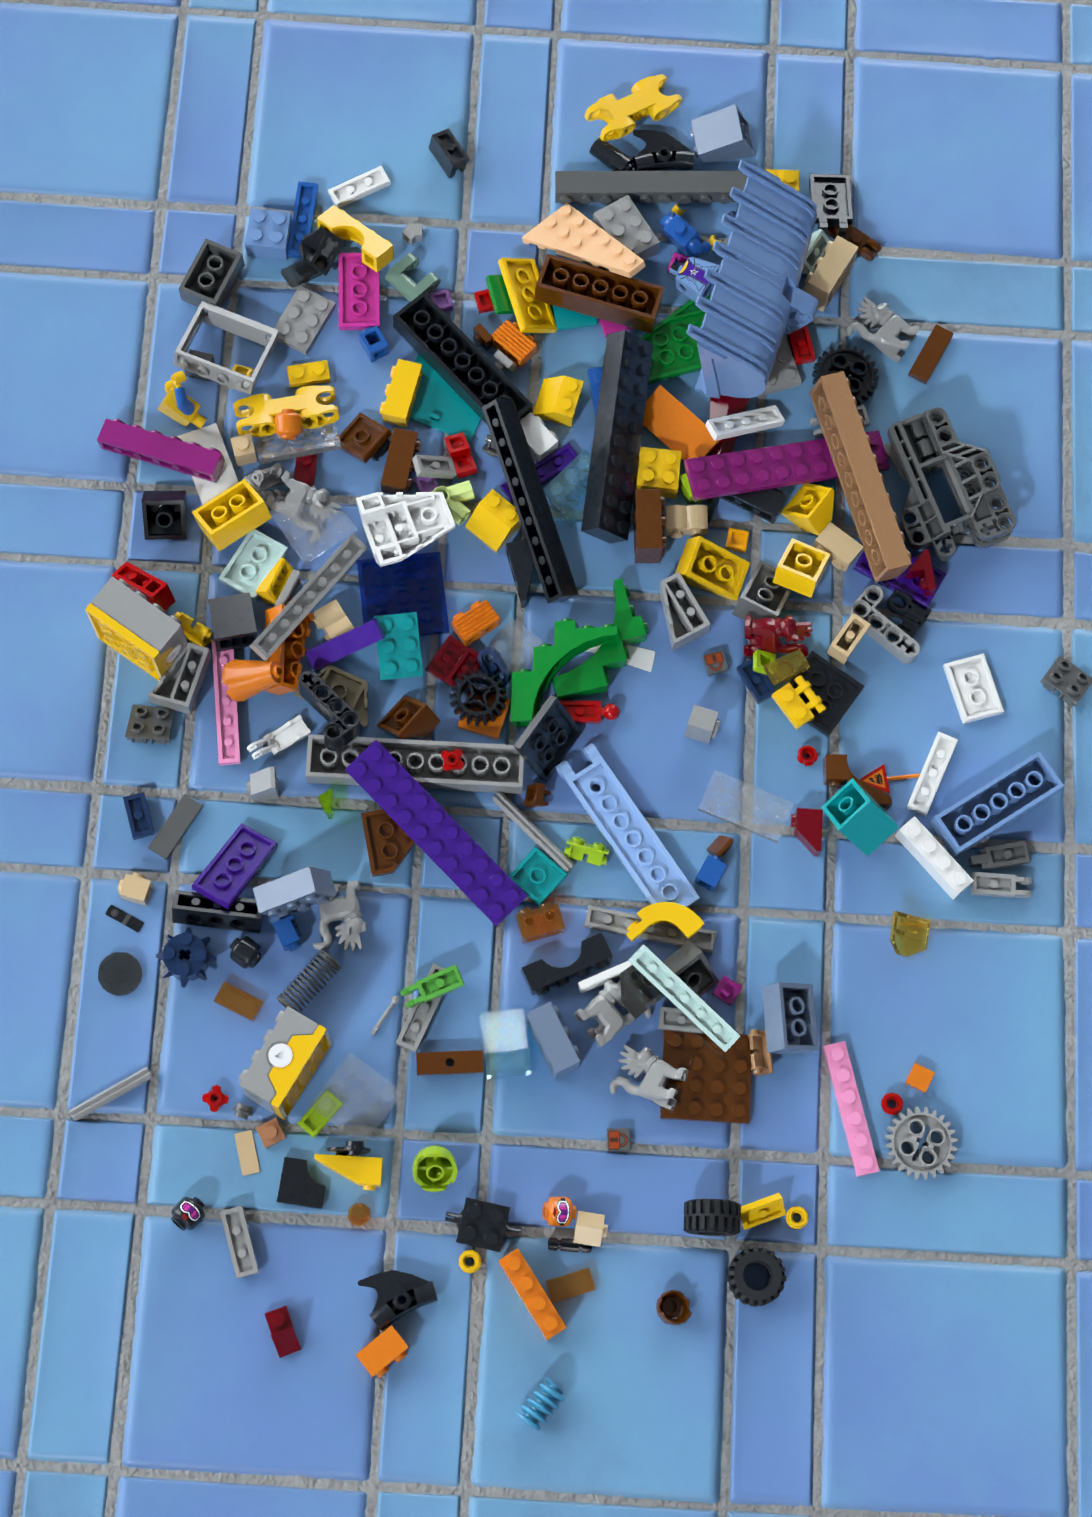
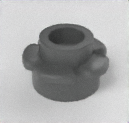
M236 1102L235 1107L232 1108L235 1111L234 1116L246 1120L248 1115L253 1116L251 1114L253 1107Z

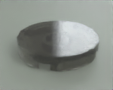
M115 952L106 956L98 969V981L102 988L115 996H125L135 991L140 985L143 976L142 967L138 960L126 952Z

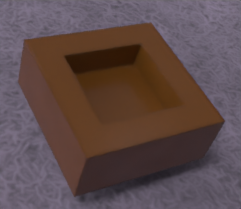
M480 323L474 327L473 339L479 347L482 346L487 351L493 347V337Z

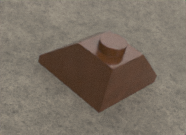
M404 695L377 726L399 738L427 737L435 730L440 720L427 704Z

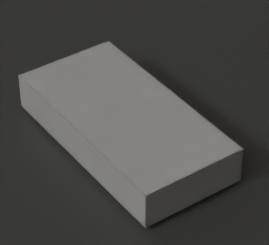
M293 569L275 606L287 605L292 600L302 581L299 571Z

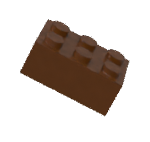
M635 489L633 501L635 563H660L661 556L665 554L666 536H664L666 519L663 516L665 497H661V489Z

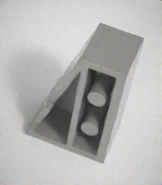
M679 572L662 580L659 586V593L671 650L674 651L707 634L711 624Z
M188 643L172 663L171 668L160 678V682L148 693L147 696L150 703L191 715L212 658L209 648Z

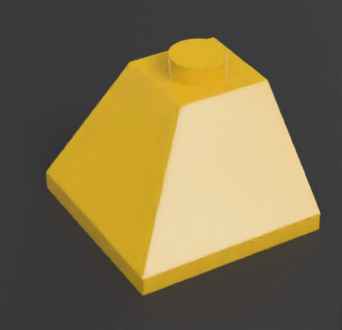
M805 483L781 511V514L806 533L820 535L832 521L834 490L829 487Z

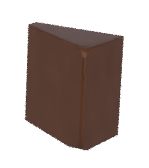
M720 835L707 848V852L712 856L715 855L721 858L732 847L734 840Z

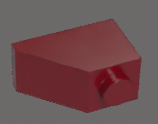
M797 808L795 813L791 814L790 827H794L793 834L811 854L818 857L821 853L823 810Z

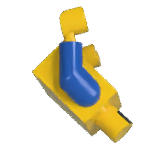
M178 371L172 374L171 380L165 383L167 394L157 410L185 427L191 422L201 429L207 418L197 412L201 407L200 404L186 395L185 388L181 386V383L186 381V376L183 371Z

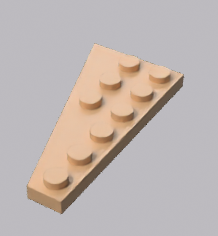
M568 203L522 237V241L525 244L529 245L532 243L538 245V248L543 250L548 248L554 250L558 255L579 262L587 261L592 266H602L608 268L610 272L628 278L633 277L645 267L643 259Z

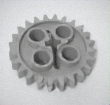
M917 1106L914 1109V1113H912L910 1108H908L906 1116L901 1112L898 1114L900 1121L897 1119L891 1121L895 1127H887L891 1135H886L884 1138L889 1140L890 1143L886 1144L884 1148L891 1149V1152L886 1156L894 1157L891 1165L898 1163L900 1165L897 1170L898 1172L903 1169L906 1170L905 1177L913 1173L914 1180H917L921 1174L923 1180H927L929 1173L932 1178H935L936 1171L940 1174L944 1173L942 1166L946 1168L951 1166L947 1160L955 1159L951 1152H956L958 1148L952 1146V1144L957 1142L958 1139L951 1138V1135L956 1131L948 1130L947 1127L951 1122H942L945 1115L939 1118L936 1117L937 1110L928 1114V1107H925L920 1112ZM911 1123L919 1125V1134H915L910 1130ZM926 1125H929L930 1129L923 1140V1144L926 1146L920 1148L917 1159L914 1162L912 1158L919 1146L917 1141L923 1137ZM931 1133H937L940 1136V1143L932 1142ZM902 1143L910 1145V1154H905L902 1151ZM923 1153L930 1154L932 1157L931 1164L923 1162Z

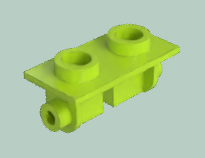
M572 837V839L567 840L566 844H569L570 847H565L564 854L568 858L582 861L584 854H588L586 863L606 866L608 857H605L604 854L608 855L610 849L606 848V845L594 842L593 845L587 844L584 839L579 837Z

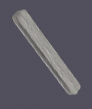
M145 1067L70 1109V1115L77 1121L150 1080L152 1074L149 1068Z

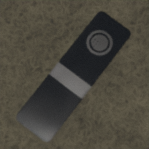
M110 905L105 913L107 916L136 932H139L144 925L142 921L113 905Z

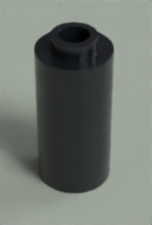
M600 137L590 148L589 153L613 171H632L634 167L632 165L633 160L608 141H602Z

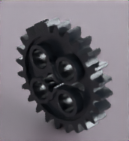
M838 344L837 350L830 347L829 353L824 350L823 357H818V363H815L813 368L815 370H813L812 376L815 378L812 383L816 384L821 376L844 371L845 375L848 376L850 386L856 388V390L850 391L852 396L855 397L857 405L860 406L862 400L867 402L869 396H873L874 390H876L878 385L876 382H878L879 376L876 374L879 369L873 368L876 363L875 361L869 362L871 355H863L864 349L857 352V346L851 350L849 344L846 345L845 349H842V346ZM835 362H840L843 366H837ZM854 369H860L862 373H857Z

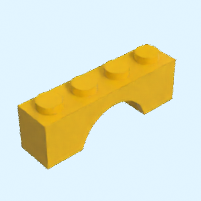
M333 205L317 218L318 228L322 227L343 240H351L362 246V263L375 272H379L394 259L393 244L390 241L385 240L376 234L374 230L364 226L359 220L349 216L344 210H340Z

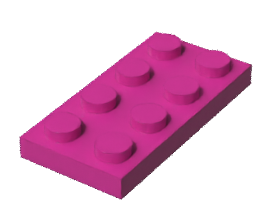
M338 253L339 330H364L378 326L380 330L379 272H375L362 263V253Z

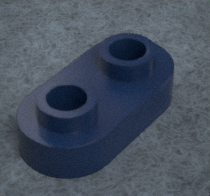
M486 647L478 654V663L484 673L490 671V678L493 675H497V681L503 682L502 687L507 685L511 680V673L498 650L493 647ZM488 654L492 655L493 660L489 659ZM499 672L503 674L504 678L499 676Z

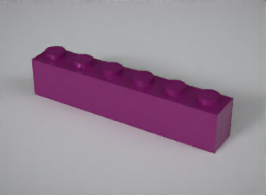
M106 418L97 438L101 449L217 483L225 463L222 453L216 448L210 447L207 449L196 442L187 443L176 436H164L156 430L150 432L144 430L139 425H127L119 419L110 420Z

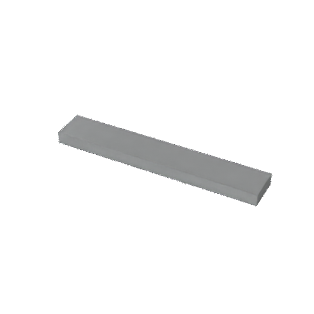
M588 905L584 927L626 936L629 932L627 928L634 921L639 923L641 919L636 914ZM658 923L648 928L638 939L682 947L690 941L702 952L712 954L717 931L701 928L688 940L677 927L668 923Z

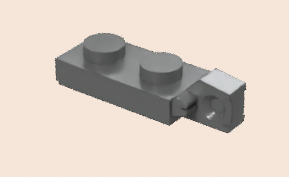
M1026 841L985 847L978 851L979 855L970 856L968 859L970 867L982 865V870L1029 864L1031 862Z

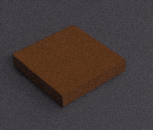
M359 413L334 441V444L366 464L392 433L388 428Z

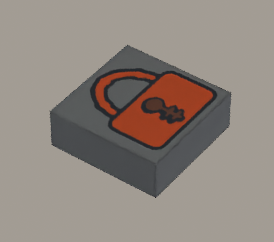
M723 650L702 655L707 676L728 672L729 668Z
M607 1128V1152H629V1128Z

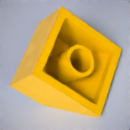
M567 376L543 379L533 415L535 417L539 416L542 420L572 428L582 396L584 381Z
M494 489L479 502L465 525V528L496 553L521 527L516 508Z

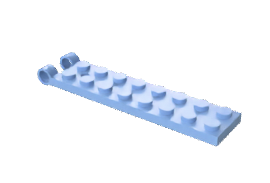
M592 743L582 749L587 760L592 763L587 768L575 774L565 760L556 766L559 775L566 781L650 904L672 902L689 907L700 899ZM597 784L600 786V790L594 791L592 786Z

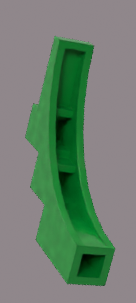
M622 578L614 580L613 583L615 598L613 625L618 626L621 632V641L602 644L597 652L582 665L567 673L553 677L552 685L555 696L559 701H570L607 692L610 678L608 672L605 671L626 667L627 659H630L627 645L645 642L646 634H649L647 623L642 621L641 615L635 616L633 604H629L627 598L630 597L629 588L623 584Z
M570 618L555 621L554 646L551 644H541L539 647H533V671L520 669L518 672H512L511 722L515 727H528L531 720L538 713L543 695L551 680L574 657L590 648L605 643L621 641V632L618 626L613 624H605L603 627L584 625L580 628L576 620Z

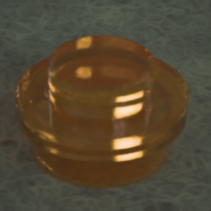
M356 1203L349 1208L348 1219L355 1226H363L370 1219V1210L365 1204Z

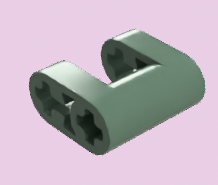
M412 253L402 258L385 276V280L409 302L423 292L429 296V293L433 292L441 282L440 278L431 272L418 284L415 283L408 275L418 266L419 259Z

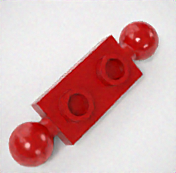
M560 701L575 723H601V716L613 721L620 714V710L615 704H607L604 708H601V701Z

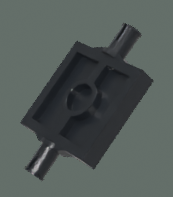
M466 1197L464 1209L460 1214L446 1212L447 1216L454 1217V1219L445 1217V1221L458 1223L456 1242L500 1252L506 1235L520 1238V1234L513 1233L512 1231L521 1233L522 1228L509 1226L508 1215L510 1207Z

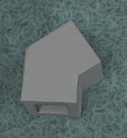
M409 224L402 232V239L410 245H413L416 241L422 242V224Z

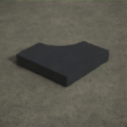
M284 1157L277 1203L322 1209L326 1187L316 1183L310 1177L307 1170V1160Z

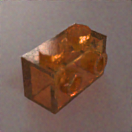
M547 902L534 910L525 908L520 910L519 914L515 916L522 944L561 934L565 931L558 903L552 904V902Z

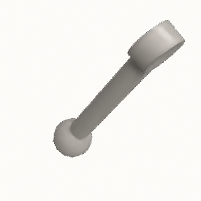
M398 996L391 998L390 1005L370 1034L375 1036L394 1005L399 1003L400 999Z

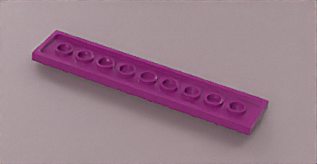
M879 430L865 432L870 438V447L872 453L877 458L879 472L888 471L890 465ZM825 438L690 458L684 461L694 501L839 478Z

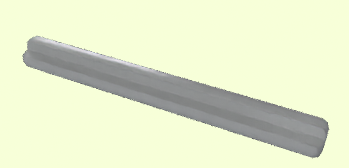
M502 792L494 795L493 802L557 865L566 872H569L574 867V863Z

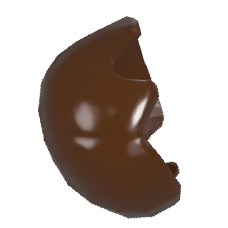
M670 1290L664 1292L656 1303L657 1315L665 1324L672 1326L686 1323L692 1314L689 1307L690 1300L680 1291Z

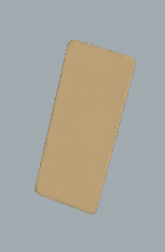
M252 1130L235 1133L242 1175L260 1172Z

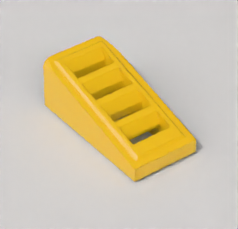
M280 558L256 590L257 595L266 604L276 603L293 571V567L285 558Z

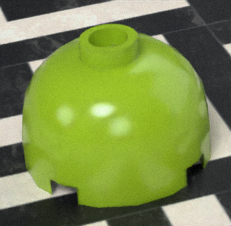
M437 1145L427 1146L414 1157L412 1164L413 1178L415 1183L421 1186V1189L429 1192H439L447 1189V1185L451 1182L452 1184L455 1182L458 1174L456 1160L446 1148Z

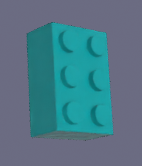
M417 612L374 616V619L377 618L386 637L377 642L380 679L391 680L423 676Z

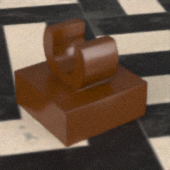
M539 782L527 785L524 806L529 808L548 806L549 803L544 802L543 798L550 795L551 792L545 790L546 785Z

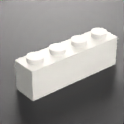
M915 816L896 833L895 837L953 900L974 881Z

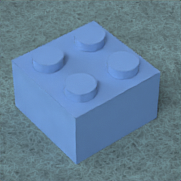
M250 208L245 241L247 256L287 260V248L292 223L291 212Z

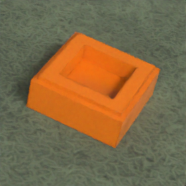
M914 1063L905 1084L926 1093L935 1072Z

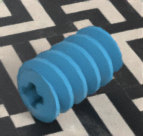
M545 1378L548 1386L539 1385L542 1393L533 1392L536 1400L527 1399L530 1407L521 1406L524 1414L516 1412L532 1429L534 1428L539 1431L541 1427L538 1422H547L544 1414L553 1415L550 1407L559 1408L556 1400L565 1401L563 1392L548 1378Z

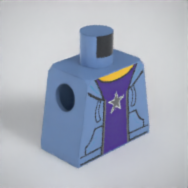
M689 257L684 266L673 262L669 273L676 276V289L696 303L698 296L707 298L714 288V285L704 278L706 269L709 268L719 272L720 265Z

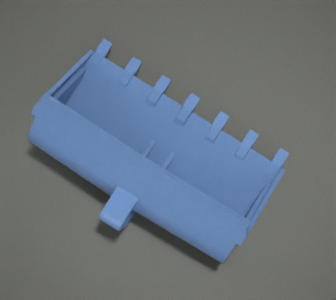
M740 160L738 169L748 176L744 190L732 187L729 195L734 201L739 203L736 217L733 218L723 214L721 223L731 230L728 243L725 245L715 241L712 249L723 258L719 272L707 268L704 278L714 285L710 300L698 296L695 305L705 312L701 328L689 324L686 332L691 338L698 341L697 346L702 366L695 391L702 392L707 397L719 399L721 395L736 398H753L761 395L766 389L783 334H790L811 323L814 320L819 303L817 298L798 288L817 218V205L803 193L782 182L779 177L755 163L752 165L744 160Z

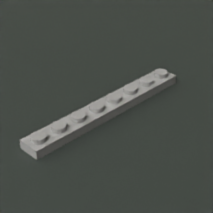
M352 533L249 647L266 661L368 547Z

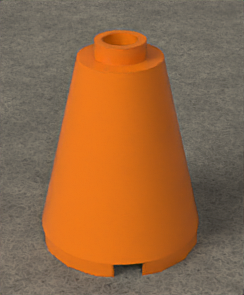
M234 659L226 663L222 671L223 684H227L228 687L226 693L236 702L246 701L280 683L284 676L282 666L275 661Z

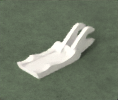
M298 715L277 730L265 735L263 739L251 743L247 750L252 752L267 744V747L254 752L251 755L254 760L269 752L276 756L308 736L311 731L307 728L301 715Z

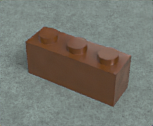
M399 428L393 429L381 480V492L396 495V492H403V495H406L407 490H411L413 478H410L411 472L415 471L412 459L416 452H420L422 440H419L418 432Z

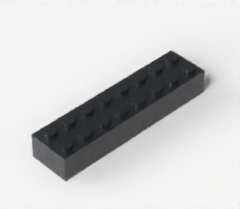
M425 292L421 293L393 315V328L486 424L482 407L495 399L513 398L520 420L530 412L533 413V404Z

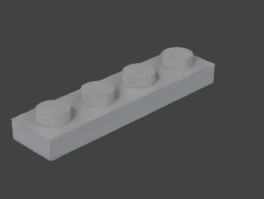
M433 963L427 976L445 968ZM443 996L412 1007L398 1036L396 1045L414 1053L417 1052Z

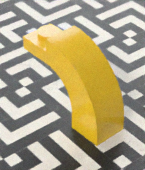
M659 902L646 906L637 912V916L641 921L639 923L634 921L627 928L629 932L626 934V937L633 943L651 926L658 923H668L677 927L689 940L705 923L695 912L681 904Z

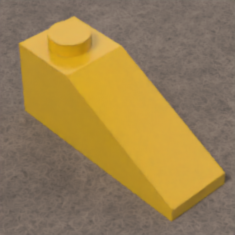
M314 1155L316 1162L357 1186H362L365 1191H376V1187L381 1188L383 1158Z

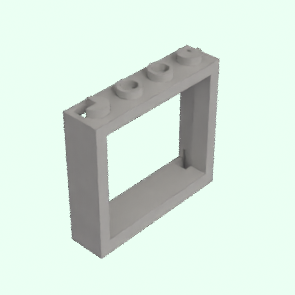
M202 301L175 351L173 365L251 395L276 346L279 330ZM202 322L266 346L251 377L187 353Z

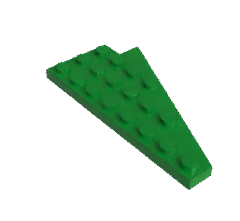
M693 300L688 301L656 325L652 333L647 332L641 337L654 344L649 384L701 370L702 366L697 346L698 341L686 333L689 324L701 328L705 312L700 310Z

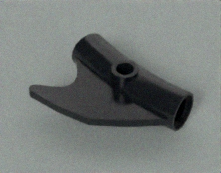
M633 130V135L646 143L645 148L639 154L633 156L635 171L693 169L694 152L690 151L668 133L654 130Z
M391 1270L374 1274L358 1281L359 1286L373 1288L377 1291V1302L369 1316L381 1331L415 1309L438 1301L433 1281H427L412 1274ZM405 1297L406 1303L401 1305L398 1303V1299Z

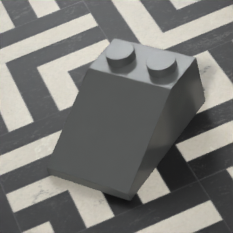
M760 560L742 592L732 615L744 621L746 615H751L753 619H776L792 590L773 583L776 568Z

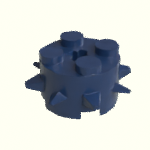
M187 927L185 932L174 937L169 934L166 935L168 942L163 952L156 954V958L162 960L167 967L162 977L174 976L180 980L183 988L187 986L189 980L194 981L200 978L205 981L207 979L205 972L208 969V964L217 961V957L209 954L206 948L211 938L208 936L200 939L192 934V930ZM184 954H187V955L189 954L190 959H189V960L183 959L182 956H183Z

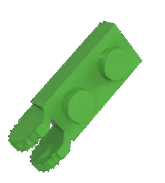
M453 965L416 981L415 984L404 988L400 993L402 996H407L419 990L421 996L405 1004L407 1009H410L423 1002H429L465 986V983L457 965Z

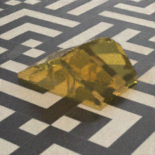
M893 911L890 942L896 954L908 957L926 950L930 921Z

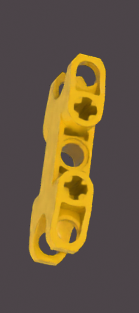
M660 74L638 81L631 88L633 94L617 100L614 94L600 98L586 110L584 117L587 121L599 119L608 124L601 130V135L599 136L605 142L620 139L630 134L636 128L635 121L648 115L654 122L666 118L681 105L683 98L679 94L665 96L659 92L668 80L665 75Z
M306 386L299 388L295 392V396L272 399L269 394H256L239 399L233 403L235 416L244 418L236 422L238 435L251 434V437L273 435L275 433V416L282 413V409H294V413L300 414L302 416V427L305 429L319 428L339 420L338 407L326 405L336 400L334 387ZM322 393H330L327 397H320ZM243 405L249 407L246 410H239L238 408ZM329 412L334 413V415L331 417H325L323 415ZM244 426H252L249 430L241 429Z

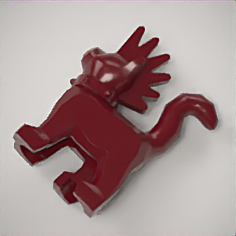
M746 615L744 633L745 638L750 640V646H744V656H753L757 649L773 654L800 651V658L804 659L809 654L808 647L802 643H796V641H805V637H811L809 632L813 631L811 627L812 622L795 621L790 615L776 619H753L751 615ZM784 636L787 642H790L791 639L795 643L783 644L780 638Z

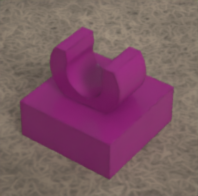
M724 975L712 995L728 1006H731L742 986Z

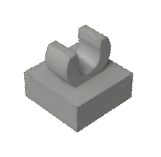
M497 350L493 355L498 360L495 366L502 373L505 372L506 368L512 372L517 368V365L501 351Z

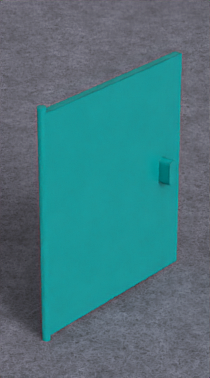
M418 354L414 363L422 364L423 374L409 419L448 435L464 432L467 442L470 443L481 418Z

